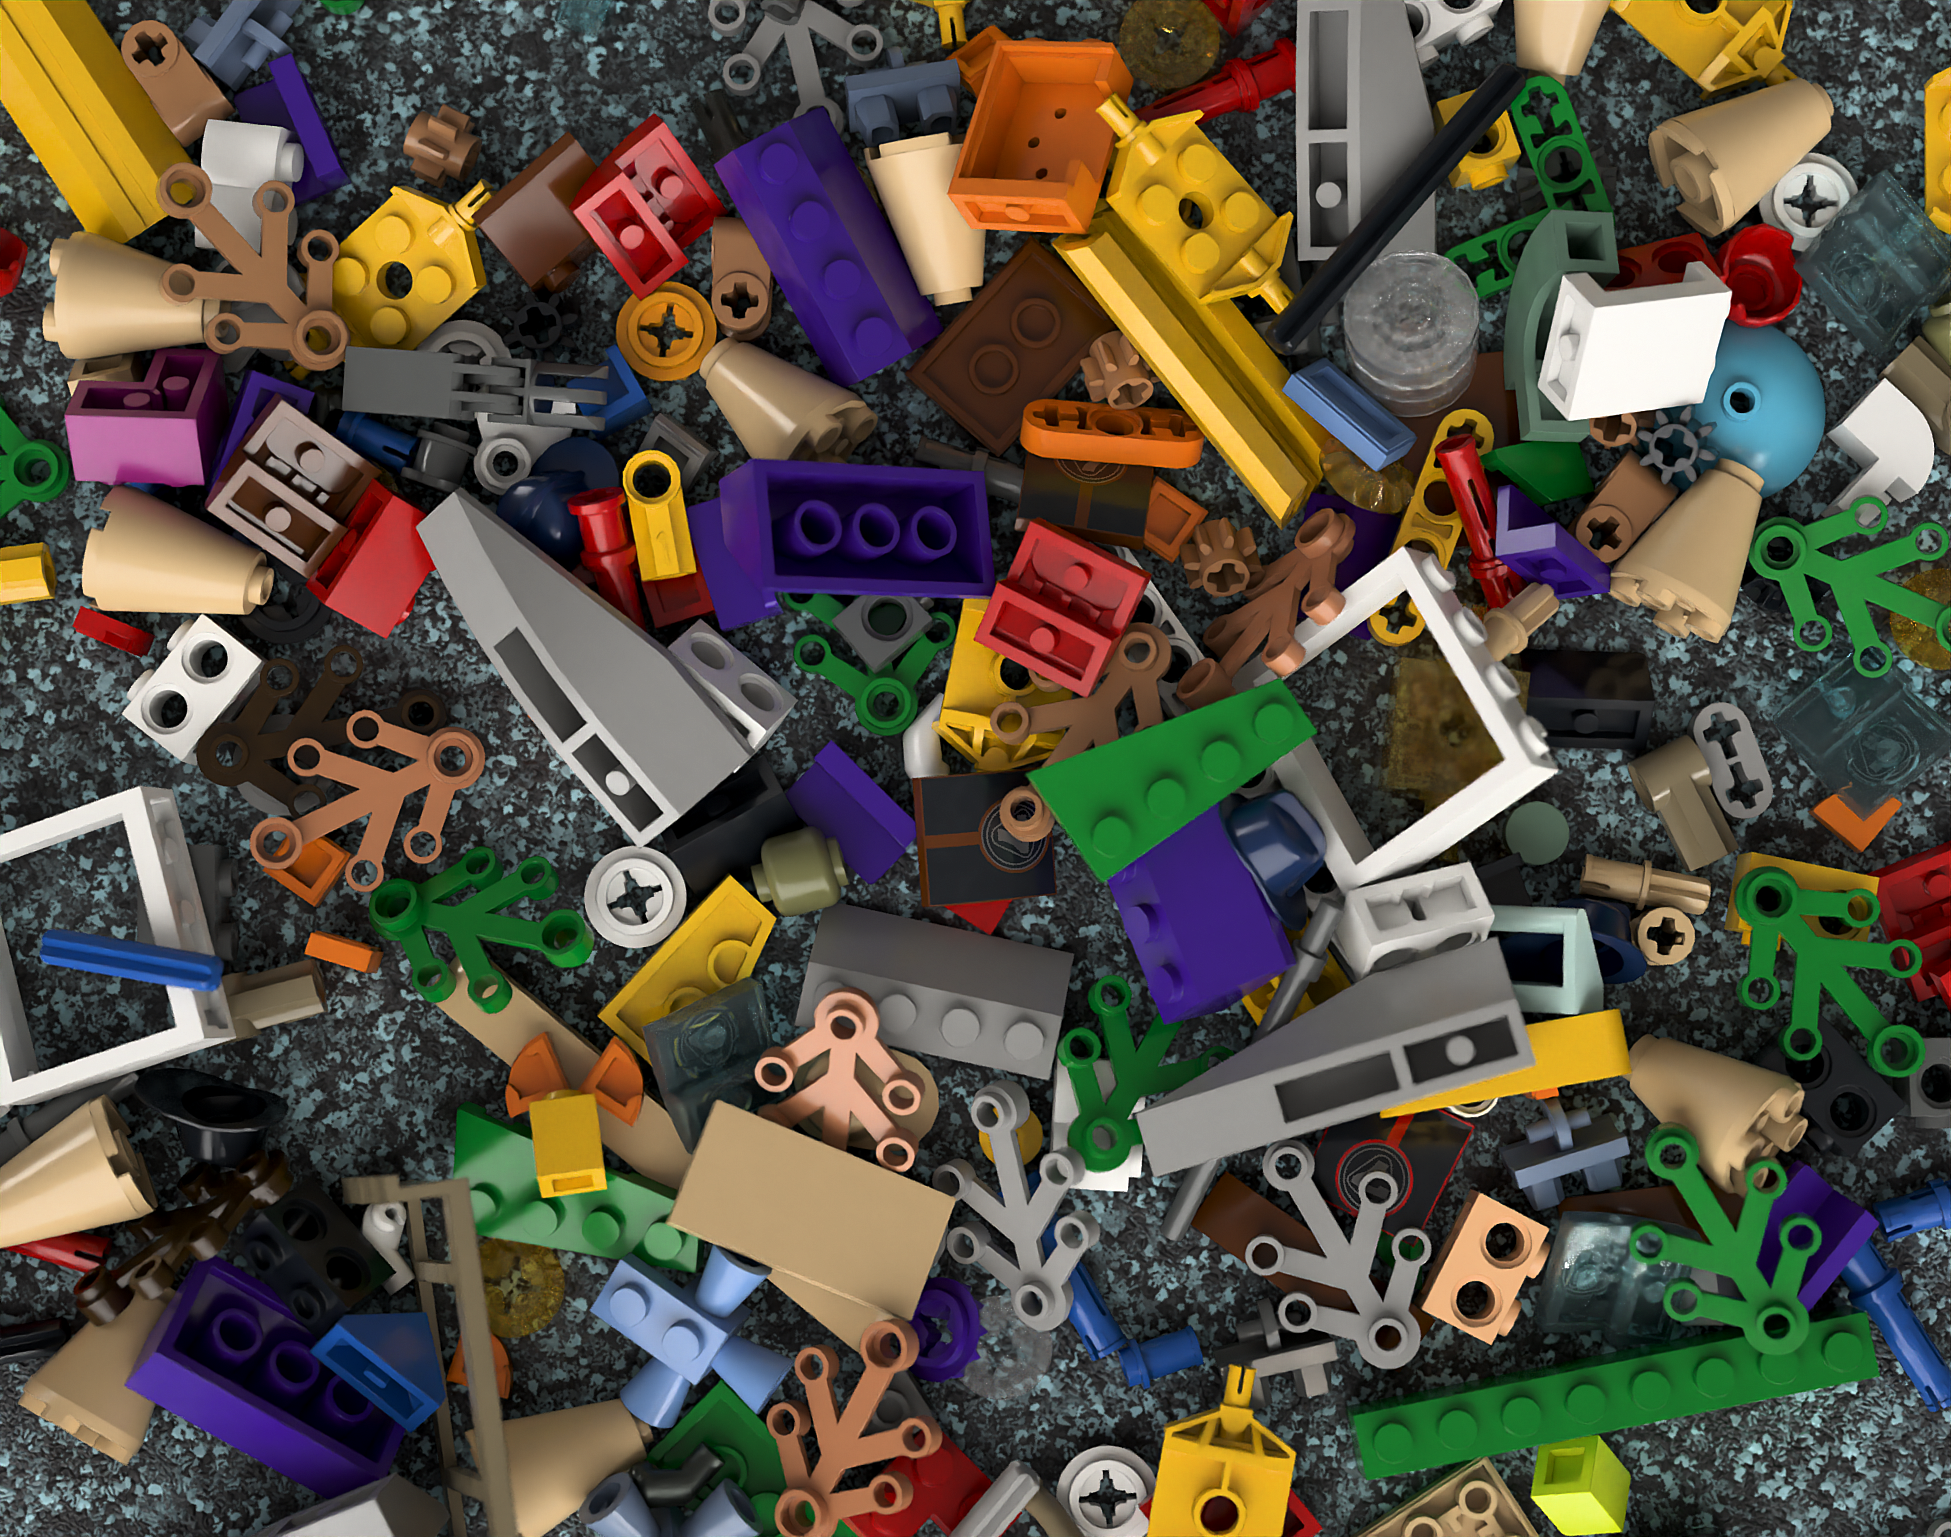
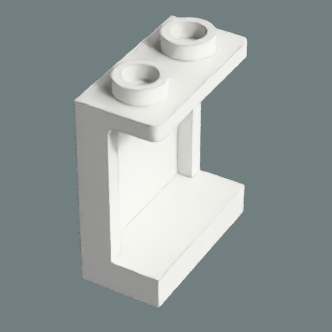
M1702 261L1689 262L1687 264L1682 283L1605 292L1587 272L1563 275L1538 388L1568 421L1703 403L1709 377L1715 367V355L1724 321L1730 311L1732 291Z

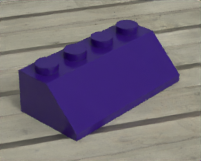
M823 106L789 120L738 147L713 165L833 383L846 388L860 382L918 349L944 331L926 295L920 296L904 254Z
M752 458L719 480L724 544L758 591L991 599L996 588L984 471Z
M1219 802L1107 879L1123 919L1126 934L1132 942L1147 980L1150 995L1157 1005L1164 1025L1223 1011L1297 964L1280 920L1269 906L1252 873L1232 849L1222 829L1218 813Z
M216 1255L204 1261L197 1259L149 1333L124 1386L328 1500L387 1477L406 1431L404 1427L310 1353L318 1340L303 1323L293 1316L287 1305L270 1286Z

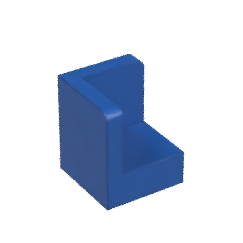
M616 344L605 349L609 359L599 364L609 367V379L574 378L565 383L568 388L608 392L607 405L577 403L584 416L606 418L604 431L592 430L599 442L654 411Z

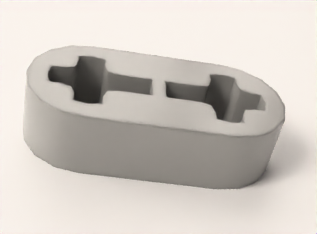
M1725 702L1712 703L1695 712L1689 720L1687 735L1695 742L1705 758L1712 776V785L1709 788L1724 817L1739 821L1760 815L1771 803L1773 786L1746 715L1735 705ZM1715 714L1719 723L1730 721L1733 726L1734 733L1725 738V743L1731 756L1729 759L1725 758L1718 741L1707 743L1704 738L1703 730L1712 726L1710 715ZM1731 764H1734L1738 777L1742 782L1753 781L1756 787V793L1748 796L1750 807L1747 809L1744 808L1741 801L1730 802L1727 798L1726 790L1734 786V779L1729 768Z

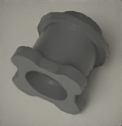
M434 422L431 432L418 430L416 436L422 440L412 469L403 467L400 477L405 478V481L447 496L459 487L463 488L460 484L469 457L477 456L478 453L476 448L467 445L471 434L439 422Z

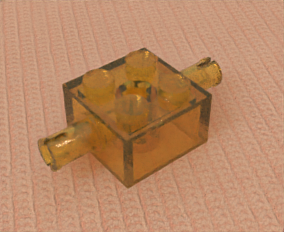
M1461 603L1462 607H1466V603ZM1472 604V607L1469 609L1475 613L1484 625L1487 607ZM1443 651L1442 658L1435 661L1401 657L1392 664L1378 790L1419 795V800L1425 801L1424 818L1506 760ZM1509 670L1520 688V693L1515 697L1526 714L1530 673ZM1451 717L1456 718V728L1466 731L1467 738L1457 742L1454 747L1449 746L1448 737L1441 735L1439 732V727L1449 722ZM1459 841L1440 853L1438 861L1459 862Z

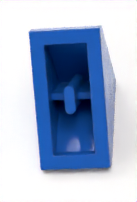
M427 1312L344 1315L310 1351L312 1355L410 1433L434 1413L446 1399Z

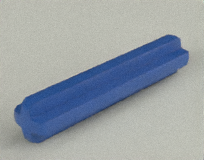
M49 929L42 936L43 946L39 954L46 964L202 992H213L222 983L221 974L224 965L218 956L65 929Z

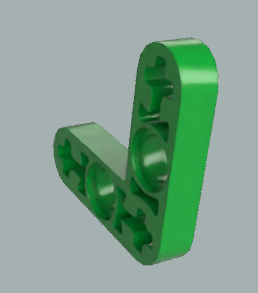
M1536 76L1527 79L1526 86L1511 103L1513 118L1548 208L1461 243L1445 253L1440 260L1437 271L1439 284L1444 292L1457 302L1466 304L1479 302L1512 288L1518 265L1513 263L1509 257L1510 242L1522 232H1533L1551 210L1575 211L1570 200L1562 207H1558L1555 198L1558 196L1576 194L1589 183H1593L1596 192L1594 194L1582 195L1587 209L1590 212L1613 213L1614 230L1616 231L1617 225L1613 209L1568 94L1561 83L1551 77ZM1536 91H1542L1546 99L1557 96L1559 103L1550 108V114L1557 131H1560L1567 124H1570L1573 132L1570 135L1552 137L1539 148L1534 147L1532 140L1533 138L1546 137L1541 123L1536 115L1525 117L1523 110L1528 109L1532 105L1530 95ZM1569 148L1581 156L1583 163L1581 172L1571 182L1563 184L1554 182L1546 174V161L1551 153L1557 149ZM1497 243L1498 258L1509 273L1508 277L1497 281V271L1495 268H1492L1476 276L1478 287L1468 291L1462 283L1452 285L1450 276L1458 272V260L1467 257L1473 265L1489 261L1491 257L1485 251V247Z

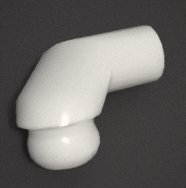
M941 692L917 716L903 734L904 769L911 781L912 778L950 774L949 765L942 760L941 736L932 729L933 721L939 720L944 696Z
M401 1202L370 1204L364 1212L360 1232L396 1271V1274L384 1285L385 1290L390 1296L416 1277L398 1252L407 1217L406 1209Z

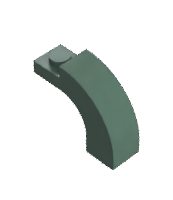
M1551 210L1535 228L1523 250L1515 272L1508 302L1503 354L1505 390H1516L1521 440L1581 442L1590 434L1589 418L1568 421L1538 388V382L1563 275L1587 272L1603 289L1619 274L1613 213Z

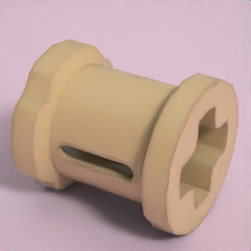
M1672 907L1646 909L1639 916L1630 920L1631 943L1644 953L1648 962L1647 965L1675 964L1682 961L1691 952L1695 942V930L1690 919L1682 911ZM1662 923V931L1672 934L1671 945L1660 946L1657 951V942L1647 939V931L1649 928L1659 927Z

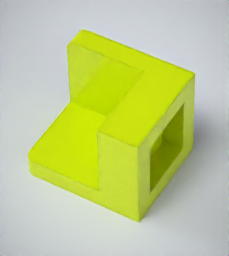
M1590 1435L1538 1447L1530 1497L1563 1535L1620 1533L1624 1530L1631 1477L1628 1470L1599 1435Z

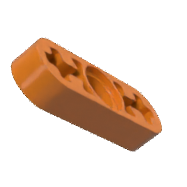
M1040 399L1029 403L1024 408L1020 432L1021 445L1030 453L1040 457L1177 469L1192 467L1200 461L1205 435L1186 411L1139 406L1128 410H1118L1112 408L1109 404L1055 399ZM1104 432H1112L1120 435H1111Z

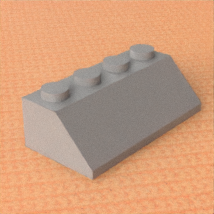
M836 903L822 910L807 966L795 1025L805 1028L813 1027L815 1025V1010L820 1000L827 993L839 988L855 987L865 991L874 1000L880 1014V1026L877 1035L888 1046L1049 1080L1074 954ZM836 1017V1020L841 1025L848 1028H856L854 1021L849 1017Z

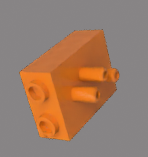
M1029 37L1023 41L996 40L947 195L971 229L1070 234L1088 233L1117 138V133L1095 110L1115 91L1127 105L1134 82L1133 76L1112 42H1104L1092 38L1084 39L1081 42L1047 41L1036 37Z

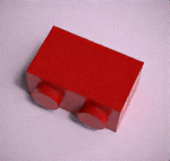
M372 478L344 523L348 531L308 579L305 586L324 605L387 639L395 625L404 622L411 613L415 603V594L428 573L436 570L416 529V526L431 512Z

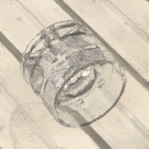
M1424 250L1395 251L1374 260L1349 288L1344 301L1347 373L1351 380L1391 414L1399 417L1428 416L1451 406L1469 388L1478 365L1479 301L1478 294L1467 273L1448 258Z

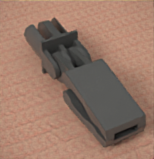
M346 346L342 410L474 421V412L494 413L488 414L487 422L604 431L606 418L571 413L554 414L551 411L553 402L607 405L608 392L554 387L553 376L577 379H609V367L604 365L491 357V365L493 366L478 365V357L465 356L464 354ZM476 385L490 386L489 393H476Z

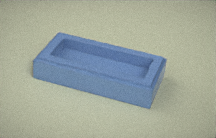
M1323 357L1293 373L1282 389V392L1375 472L1406 455L1418 438L1415 436V433L1327 358Z

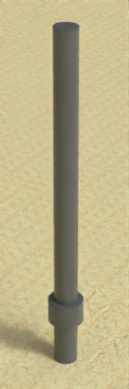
M1322 897L1302 938L1293 940L1290 947L1297 964L1285 971L1249 1046L1288 1024L1309 982L1318 981L1329 959V955L1325 950L1345 911V907L1331 898ZM1223 1158L1189 1167L1159 1229L1165 1237L1178 1242L1183 1240Z

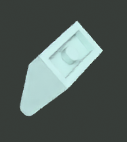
M1490 905L1495 915L1490 931L1564 934L1563 983L1511 980L1520 1011L1560 1014H1582L1603 1011L1604 985L1587 914L1584 909Z

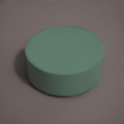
M1533 801L1520 805L1511 811L1503 825L1502 839L1509 854L1520 852L1525 865L1539 866L1556 860L1564 852L1569 841V826L1564 815L1555 806L1546 802Z

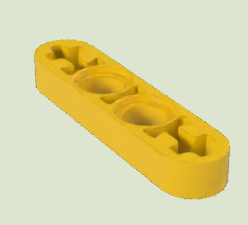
M1471 409L1453 411L1437 427L1387 558L1408 542L1421 540L1432 546L1444 570L1447 569L1463 525L1457 510L1446 516H1439L1430 512L1424 503V490L1433 482H1447L1443 469L1434 467L1435 459H1438L1434 448L1440 442L1449 438L1447 437L1448 430L1457 432L1463 424H1468L1473 427L1472 436H1474L1475 441L1480 442L1479 449L1476 448L1479 458L1492 450L1494 442L1492 425L1478 411ZM1398 596L1383 606V608H1391L1397 601ZM1411 596L1405 608V615L1413 619L1412 627L1402 626L1396 634L1387 631L1388 619L1379 615L1380 609L1366 619L1368 630L1374 639L1383 645L1392 647L1408 644L1420 635L1426 625Z

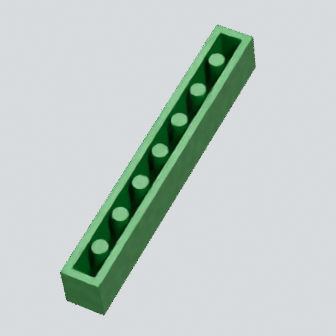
M1848 1305L1808 1312L1810 1324L1806 1339L1797 1349L1784 1355H1769L1758 1351L1746 1339L1743 1328L1734 1327L1345 1406L1357 1468L1368 1481L1880 1377L1867 1313ZM1783 1317L1764 1321L1763 1327L1768 1332L1779 1333L1787 1327L1788 1319Z

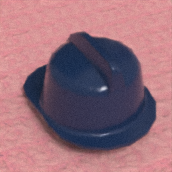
M587 437L565 438L549 446L533 464L527 478L514 483L500 498L496 515L568 572L572 573L581 561L580 552L585 548L577 515L569 512L568 499L592 489L620 487L621 476L616 460L603 444Z
M1279 789L1253 799H1248L1239 793H1230L1219 801L1218 813L1222 829L1232 849L1252 873L1269 906L1280 922L1291 931H1301L1307 923L1308 914L1303 885L1322 867L1327 851L1323 829L1294 792L1288 789Z
M1581 898L1564 900L1552 906L1558 908H1582L1586 911L1603 984L1632 982L1644 975L1648 962L1644 953L1631 943V916L1627 906L1620 903ZM1525 932L1513 935L1499 942L1511 980L1563 983L1564 934Z

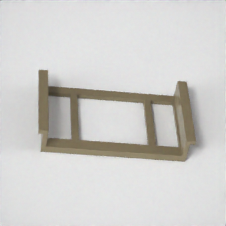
M397 1174L341 1178L344 1204H390L403 1202L406 1209L407 1217L405 1223L411 1266L416 1276L413 1280L418 1312H427L446 1393V1399L432 1413L444 1504L450 1515L447 1521L449 1537H467L461 1493L485 1503L489 1537H518L469 1179L464 1177L449 1180H407L398 1182ZM442 1197L451 1261L428 1259L421 1198ZM432 1282L454 1285L480 1473L457 1466Z

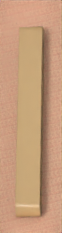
M456 955L448 965L456 976V988L449 998L435 1004L510 1067H512L522 1048L530 1040L543 1032H548L572 1090H578L603 1052L490 959L489 961L493 969L499 971L511 985L513 995L508 1006L502 1011L495 1014L482 1012L468 996L469 980ZM440 975V976L437 978V980L432 984V986L435 985V984L440 980L441 975ZM498 985L487 988L482 998L491 996L496 991ZM645 1087L641 1113L635 1125L630 1127L597 1104L602 1143L641 1175L679 1190L695 1147L687 1150L668 1106ZM774 1268L766 1277L859 1354H861V1337L866 1328L875 1322L895 1318Z

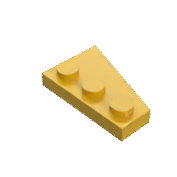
M728 873L602 1007L597 1016L654 1068L644 1028L690 1006L691 1008L681 1016L673 1031L672 1053L677 1065L683 1072L691 1077L701 1079L702 1076L687 1071L677 1059L674 1047L677 1028L690 1011L702 1005L718 1006L729 1017L731 1016L729 1010L723 1005L710 1001L701 1003V1000L745 979L748 982L777 918Z

